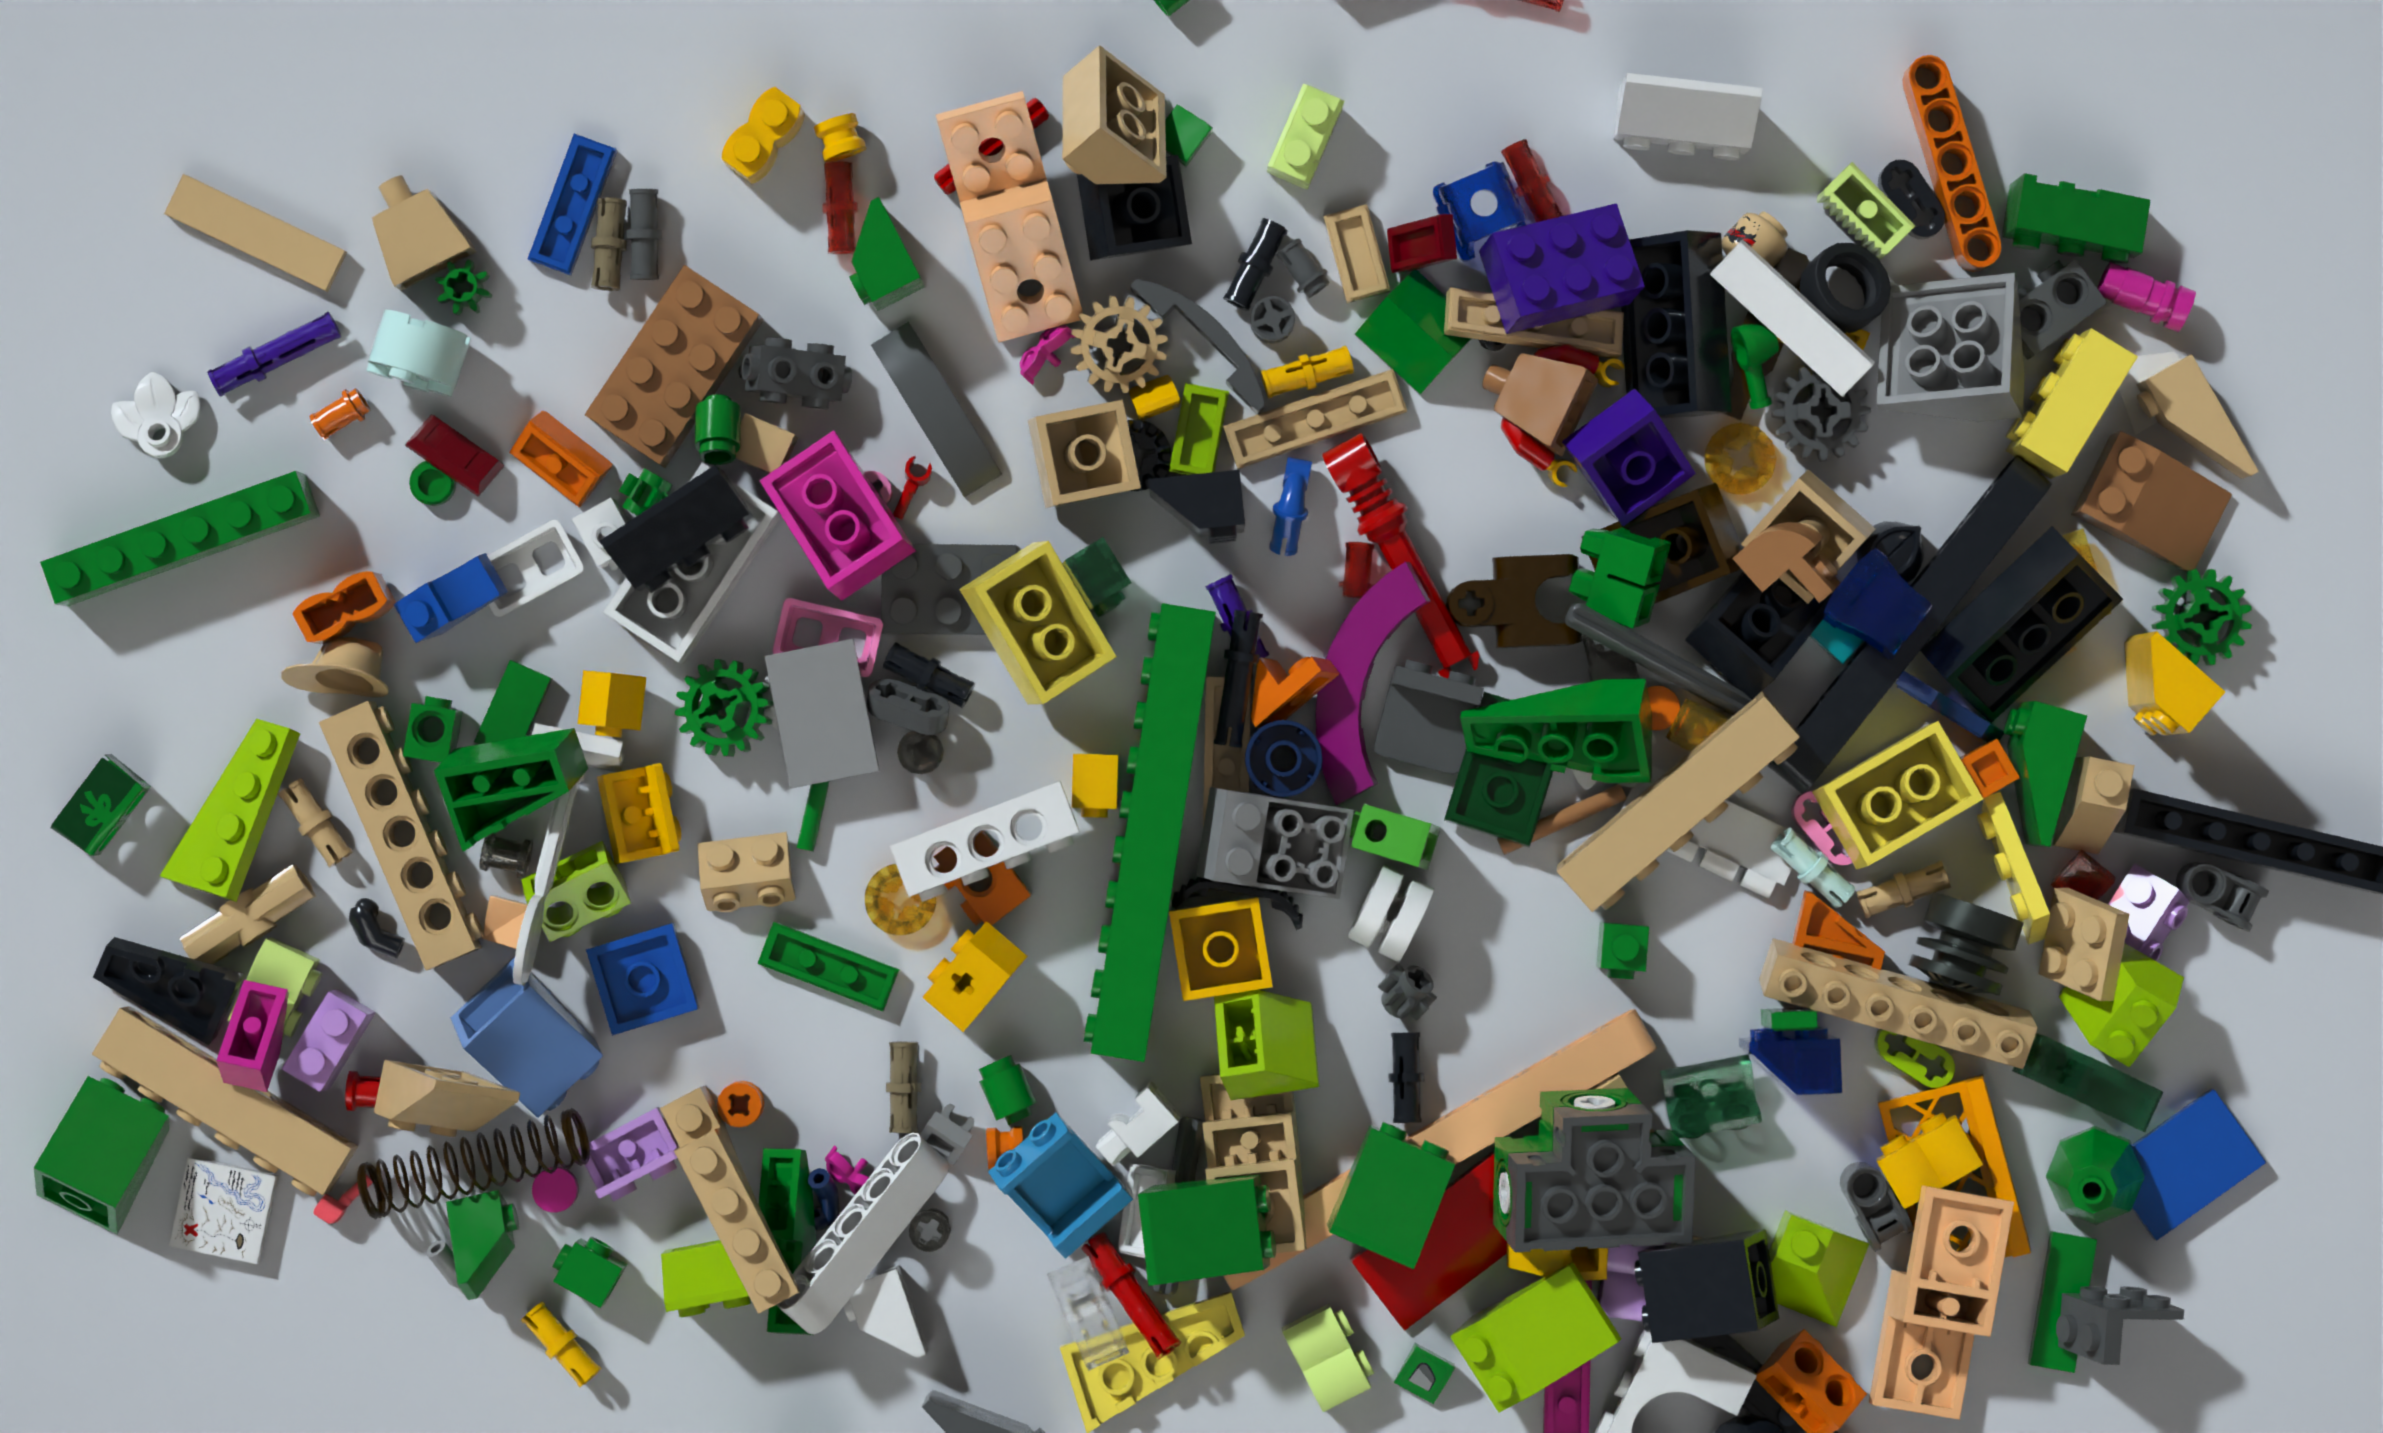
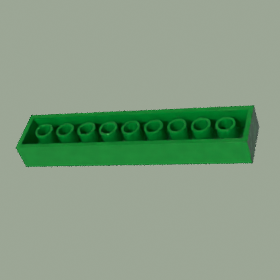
M1162 603L1160 613L1151 612L1147 639L1156 641L1153 658L1144 656L1140 681L1141 685L1149 686L1146 702L1137 701L1133 725L1134 729L1142 730L1139 747L1130 746L1126 773L1135 774L1132 792L1123 791L1119 818L1128 819L1125 837L1116 836L1112 863L1120 864L1118 881L1110 880L1108 883L1105 908H1112L1113 915L1111 926L1103 924L1101 927L1098 952L1105 953L1106 959L1104 970L1096 969L1094 972L1091 997L1099 998L1097 1014L1089 1013L1087 1016L1083 1041L1092 1043L1091 1054L1145 1062L1214 628L1215 611Z

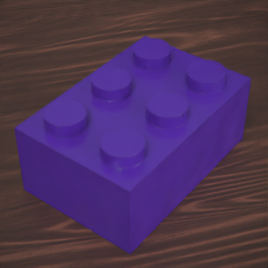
M1617 203L1494 232L1479 250L1506 334L1628 305L1645 287Z

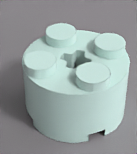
M385 309L366 371L384 378L404 381L403 385L428 393L432 391L452 397L471 337L426 319L422 321L410 318L411 315Z

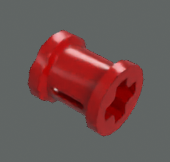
M349 1071L345 1089L347 1111H355L357 1107L375 1108L381 1077L359 1076L358 1071Z

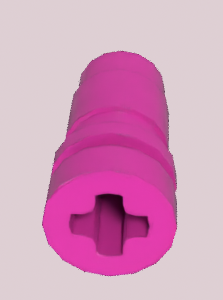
M2112 262L2107 264L2097 286L2102 296L2111 300L2112 303L2136 313L2146 314L2150 316L2149 321L2159 324L2160 321H2163L2164 327L2179 332L2186 322L2196 296V291L2184 286H2180L2177 289L2174 282L2167 280L2165 283L2154 280L2152 276Z

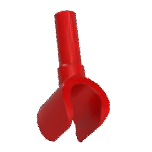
M916 456L909 458L906 462L905 478L907 481L893 512L894 517L903 520L918 487L927 484L932 474L931 463H929L927 472L922 477H916L911 474L910 469L914 465Z

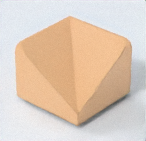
M491 895L488 901L483 929L484 937L482 939L516 949L528 904Z

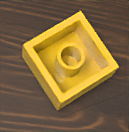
M1258 897L1169 910L1183 1001L1273 987Z

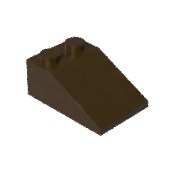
M1717 483L1698 488L1647 509L1625 526L1616 522L1601 528V530L1612 531L1623 527L1630 530L1632 534L1649 539L1656 537L1671 542L1661 581L1655 582L1660 584L1655 604L1741 570L1732 558L1743 548ZM1589 556L1593 568L1596 570L1598 559Z

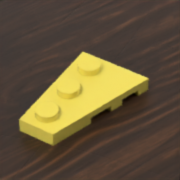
M2001 792L1989 795L1983 799L1982 813L1977 815L1978 823L1984 838L1992 840L1996 852L1994 862L2002 881L2006 880L2011 895L2010 901L2016 918L2024 922L2022 929L2029 945L2045 939L2050 912Z

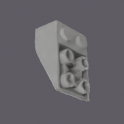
M1210 787L1196 876L1218 882L1340 899L1354 810Z

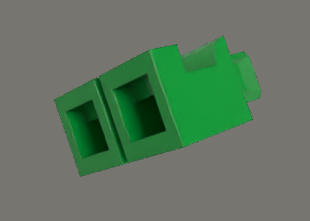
M1623 527L1612 531L1594 528L1587 530L1583 535L1580 549L1581 553L1598 559L1596 570L1593 572L1584 568L1577 569L1572 576L1569 592L1587 601L1586 606L1629 628L1634 629L1650 622L1660 584L1655 582L1661 581L1671 542L1656 537L1649 539L1632 534L1630 530Z

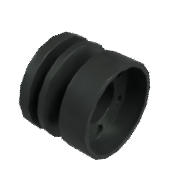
M1933 892L1924 921L1941 930L1939 939L1918 937L1916 944L1935 952L1932 960L1912 954L1909 965L1919 969L1930 977V980L1971 994L1991 993L2000 996L2003 985L1986 979L1984 976L1987 969L2007 974L2009 968L1992 958L1991 955L1993 949L2015 951L2024 922L1975 904Z

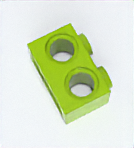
M603 841L559 861L553 885L544 902L541 928L549 942L560 937L572 936L579 932L583 926L602 917L614 916L624 906L631 904L626 881L617 865H615ZM536 873L521 879L527 904L535 894ZM597 882H606V884L600 888L590 887L591 885ZM555 902H566L561 907H549L551 904Z

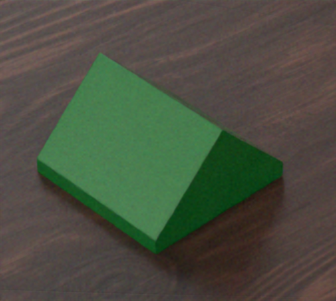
M1413 270L1394 288L1354 334L1419 395L1471 340V338L1444 335L1446 296L1418 270Z

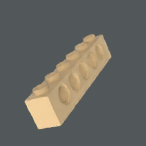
M366 701L320 721L319 725L425 970L435 969L481 949L482 946L479 938L484 937L481 924L474 912L467 914L461 897L466 895L464 885L456 871L450 873L443 858V856L448 854L446 843L439 830L432 831L425 816L431 812L429 804L420 788L413 789L407 775L413 772L409 758L403 756V747L396 749L390 732L394 731L395 727L386 707L378 708L375 701ZM371 738L377 742L380 753L375 762L366 764L359 756V747L363 741ZM387 779L391 780L397 787V797L390 805L382 804L377 797L379 784ZM402 821H408L415 829L414 841L406 847L400 845L394 836L396 826ZM420 862L427 863L433 871V880L425 888L416 885L412 878V871ZM438 903L446 905L451 912V921L444 929L435 927L430 920L431 909Z
M1775 938L1772 939L1759 977L1765 997L2020 1069H2024L2038 1029L2029 1010L1888 970H1879L1872 968L1870 965L1845 958H1837L1828 953L1799 947Z

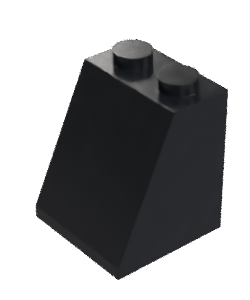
M1765 1229L1692 1240V1244L1672 1243L1654 1246L1638 1252L1639 1260L1635 1261L1634 1266L1635 1278L1638 1286L1644 1289L1646 1305L1642 1307V1322L1645 1331L1651 1333L1652 1343L1759 1331L1780 1319Z

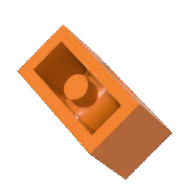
M984 830L978 833L974 841L976 851L984 857L994 855L998 848ZM948 846L933 856L939 863L935 867L939 872L948 873L957 864V855ZM1004 862L988 867L992 874V883L985 891H975L969 884L964 886L961 878L944 884L948 890L956 886L966 900L960 906L975 926L982 921L983 923L987 921L989 924L994 925L1032 896V893L1013 868L1007 870Z

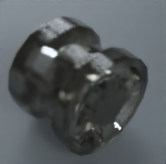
M910 731L899 742L897 754L900 763L905 769L911 773L927 774L939 767L943 760L944 749L938 736Z

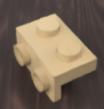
M787 832L697 843L700 890L707 911L732 912L741 907L756 905L774 907L783 902L795 900Z

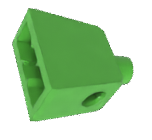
M1364 804L1361 812L1354 811L1350 832V838H1353L1351 847L1429 870L1441 827ZM1379 824L1386 826L1387 829L1386 836L1381 841L1374 839V829Z

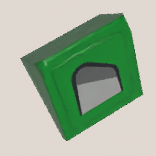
M1414 1343L1394 1383L1434 1404L1456 1366L1454 1363Z

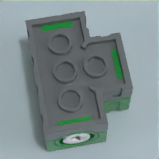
M1628 1088L1540 1092L1542 1116L1541 1120H1539V1135L1523 1136V1138L1517 1139L1495 1137L1493 1225L1514 1252H1531V1249H1543L1544 1251L1573 1250L1575 1247H1587L1588 1249L1613 1248L1629 1244L1632 1246L1664 1245V1243L1670 1242L1692 1244L1695 1155L1670 1129L1650 1132V1129H1652V1113Z

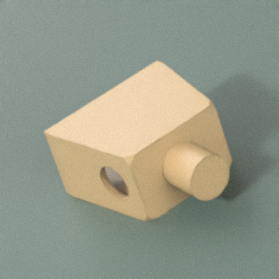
M402 175L391 178L378 187L389 208L372 217V222L394 287L402 291L447 268L448 262L455 264L476 253L472 243L429 189L412 195Z

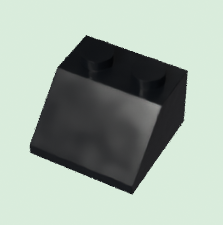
M1178 155L1166 156V178L1160 183L1095 184L1083 174H1077L1090 261L1192 244Z

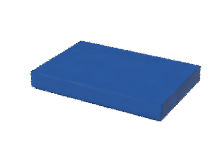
M2209 1089L2132 1144L2145 1172V1178L2132 1210L2151 1237L2157 1241L2266 1164V1161L2214 1089Z

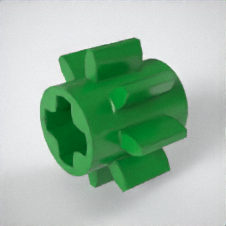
M469 259L466 261L464 269L457 268L453 263L448 262L447 267L450 272L446 277L435 278V281L442 285L445 293L437 298L438 302L444 304L453 300V313L458 316L462 313L463 307L469 306L477 314L480 313V307L477 303L482 297L492 298V294L484 289L482 284L489 279V273L484 271L474 275L475 265ZM467 277V281L473 285V290L471 293L464 292L460 298V293L454 290L456 282L464 283Z
M645 468L639 478L629 473L619 489V492L627 496L622 507L638 516L667 497L673 484Z

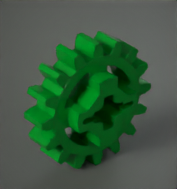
M2193 569L2188 570L2187 582L2179 575L2171 578L2172 585L2175 588L2173 591L2166 588L2158 591L2165 602L2164 605L2152 606V611L2161 614V621H2157L2151 626L2155 630L2163 629L2165 633L2163 637L2183 655L2186 653L2187 658L2195 665L2199 662L2200 656L2203 657L2206 666L2215 665L2216 653L2223 659H2230L2233 656L2229 646L2240 647L2245 644V641L2238 633L2240 630L2251 629L2252 624L2243 621L2242 614L2251 611L2252 607L2250 605H2240L2238 601L2245 594L2243 588L2233 591L2229 589L2233 579L2231 576H2224L2219 581H2216V570L2208 569L2204 573L2203 579H2201L2198 570ZM2206 588L2218 593L2224 599L2226 605H2220L2211 599L2210 592ZM2184 593H2187L2184 595L2186 603L2178 614L2173 615L2176 603ZM2200 610L2202 612L2219 613L2218 616L2211 617L2210 620L2203 622V624L2184 622L2186 618H2191L2193 615L2200 613ZM2225 621H2229L2228 629L2219 641L2218 631ZM2177 630H2183L2191 635L2197 647L2185 642L2179 636Z
M715 659L714 670L708 665L700 664L698 665L699 678L692 676L684 678L690 689L688 692H677L676 696L685 701V706L675 710V715L686 717L687 722L679 730L684 734L694 733L690 742L691 746L700 748L706 743L705 754L716 756L721 747L723 756L734 757L735 746L740 751L749 752L751 751L750 738L760 741L765 738L759 727L761 724H772L773 720L764 715V709L774 706V703L771 700L763 699L762 694L770 687L768 683H755L759 674L756 669L749 668L743 672L744 665L742 662L733 660L728 668L725 660ZM721 679H734L742 687L734 688L730 691L727 684L723 683ZM703 694L702 701L698 709L699 700L701 698V695ZM722 700L731 701V705L725 708L727 716L718 715L719 711L724 708ZM751 707L750 716L746 723L747 714L749 708ZM719 726L722 733H726L727 737L717 738L711 735L707 729Z

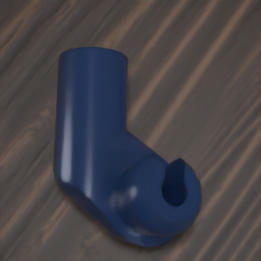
M819 1168L810 1173L808 1183L820 1203V1206L814 1207L815 1229L822 1231L833 1224L840 1215L838 1187L827 1170Z

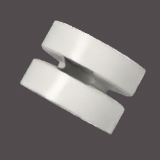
M1383 864L1355 918L1348 938L1369 947L1379 932H1381L1383 936L1378 953L1396 962H1400L1423 918L1434 888L1413 879L1403 894H1400L1399 891L1404 874Z

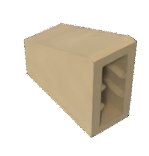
M2090 756L2076 757L2057 821L2053 846L2099 854L2126 811L2135 765Z

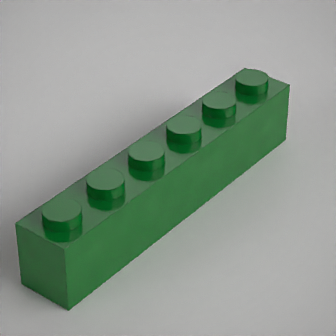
M293 471L43 560L40 563L54 603L68 607L320 517L306 474Z

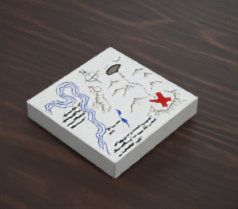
M194 1157L187 1158L169 1246L251 1264H259L278 1175Z

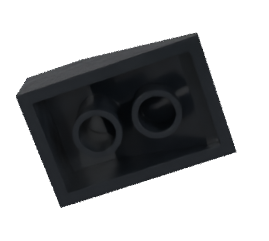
M1743 571L1700 620L1685 641L1749 698L1753 699L1776 679L1844 594V591L1837 586L1820 603L1815 597L1809 603H1806L1779 578L1762 592Z

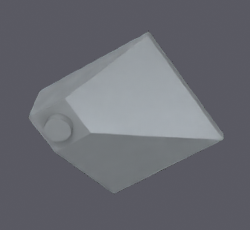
M2008 273L1891 286L1889 303L1881 313L1876 401L1878 409L1976 422L2023 418L2025 375L2016 274Z

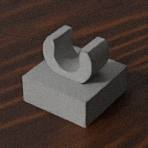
M950 1103L944 1107L941 1113L938 1111L934 1112L920 1136L950 1164L954 1165L973 1137L969 1132L974 1125V1118L970 1116L963 1126H958L949 1118L955 1108Z

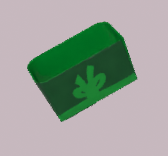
M105 754L109 761L104 758L100 759L50 827L91 856L101 855L151 787L112 754Z

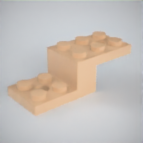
M1023 91L936 114L998 343L1080 321L1079 315L1083 311ZM991 137L1000 139L1004 145L998 154L987 156L979 151V146L985 139ZM1027 279H1035L1042 284V287L1036 295L1027 297L1017 291L1019 285Z
M1922 1185L1907 1272L1891 1270L1869 1397L1870 1404L1960 1420L1974 1335L1991 1337L2014 1205L2013 1201ZM1958 1226L1967 1227L1971 1235L1969 1245L1962 1251H1955L1949 1242L1951 1232ZM1927 1354L1932 1360V1371L1926 1378L1916 1379L1911 1371L1912 1362L1917 1356Z

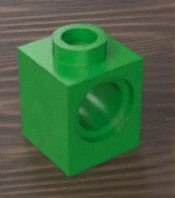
M425 696L424 705L412 703L403 756L441 763L457 748L463 711L451 709L452 700ZM433 716L440 718L444 724V734L436 742H430L423 733L425 722Z

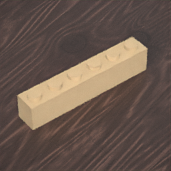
M1762 691L1558 863L1557 873L1591 912L1595 911L1600 905L1604 910H1607L1625 894L1622 887L1632 878L1636 877L1641 881L1659 866L1660 863L1656 858L1669 847L1673 852L1683 847L1694 836L1691 829L1702 819L1710 823L1721 815L1729 806L1725 802L1727 798L1738 789L1744 794L1753 788L1763 778L1759 771L1773 760L1779 765L1791 756L1798 748L1794 743L1800 738L1798 731Z
M130 1006L119 1008L92 1052L93 1056L102 1060L99 1067L108 1074L121 1080L126 1075L138 1082L140 1086L137 1090L144 1096L158 1103L166 1099L179 1107L176 1111L179 1117L195 1126H200L202 1122L217 1131L214 1135L217 1140L235 1150H238L240 1145L256 1154L253 1158L256 1164L273 1173H276L278 1169L284 1171L294 1178L291 1182L294 1187L314 1197L317 1192L321 1195L331 1192L358 1148V1145L270 1091L263 1092L223 1083L216 1058Z

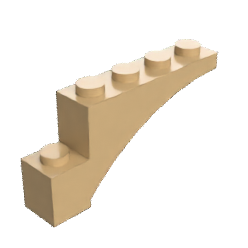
M707 1086L699 1087L661 1107L660 1110L680 1147L674 1150L757 1313L759 1314L799 1293L800 1289L757 1203L728 1134L726 1123L718 1114L717 1106Z

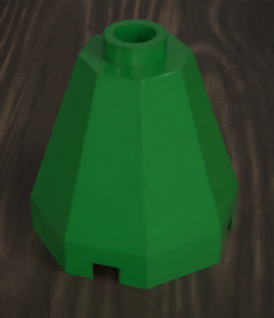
M2096 1126L2061 1139L2046 1174V1179L2060 1210L2094 1225L2130 1212L2145 1178V1172L2131 1141L2119 1135L2110 1134ZM2088 1182H2095V1183H2097L2100 1187H2094L2092 1184H2087V1183H2088Z

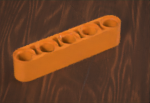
M1924 55L1916 59L1904 72L1902 79L1903 89L1936 197L1945 212L1944 224L1954 257L1958 265L1964 270L1980 272L1995 263L1999 258L2002 249L2001 240L1949 70L1945 62L1939 57ZM1927 68L1934 73L1936 77L1934 88L1925 89L1918 85L1915 80L1917 69ZM1929 112H1943L1949 120L1948 130L1938 132L1931 128L1928 123ZM1951 153L1960 158L1962 162L1960 174L1951 175L1944 171L1941 165L1943 154ZM1965 196L1973 201L1975 213L1972 218L1961 217L1956 212L1954 207L1956 197ZM1970 239H1979L1986 244L1988 255L1985 261L1974 260L1969 255L1967 245Z

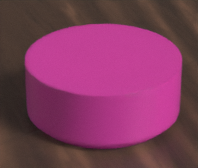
M557 1167L556 1171L552 1174L543 1170L535 1178L532 1185V1195L536 1204L541 1209L551 1213L561 1212L572 1206L579 1193L576 1177L571 1171L563 1167Z

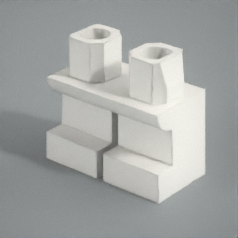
M1152 1081L1141 1089L1135 1098V1101L1141 1108L1131 1117L1123 1113L1111 1116L1107 1123L1111 1130L1100 1138L1095 1146L1112 1166H1115L1130 1151L1138 1158L1177 1124L1180 1119L1181 1113Z

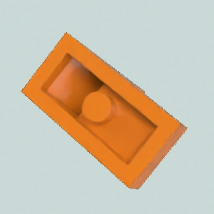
M1260 657L1256 669L1251 721L1254 726L1261 728L1273 721L1287 720L1339 675L1332 662L1323 658L1305 657L1290 667L1288 676L1278 661Z

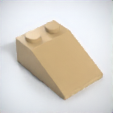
M384 1060L374 1113L389 1119L388 1126L392 1128L415 1131L416 1124L430 1126V1133L456 1137L457 1130L474 1132L517 1103L520 1092L464 1071Z

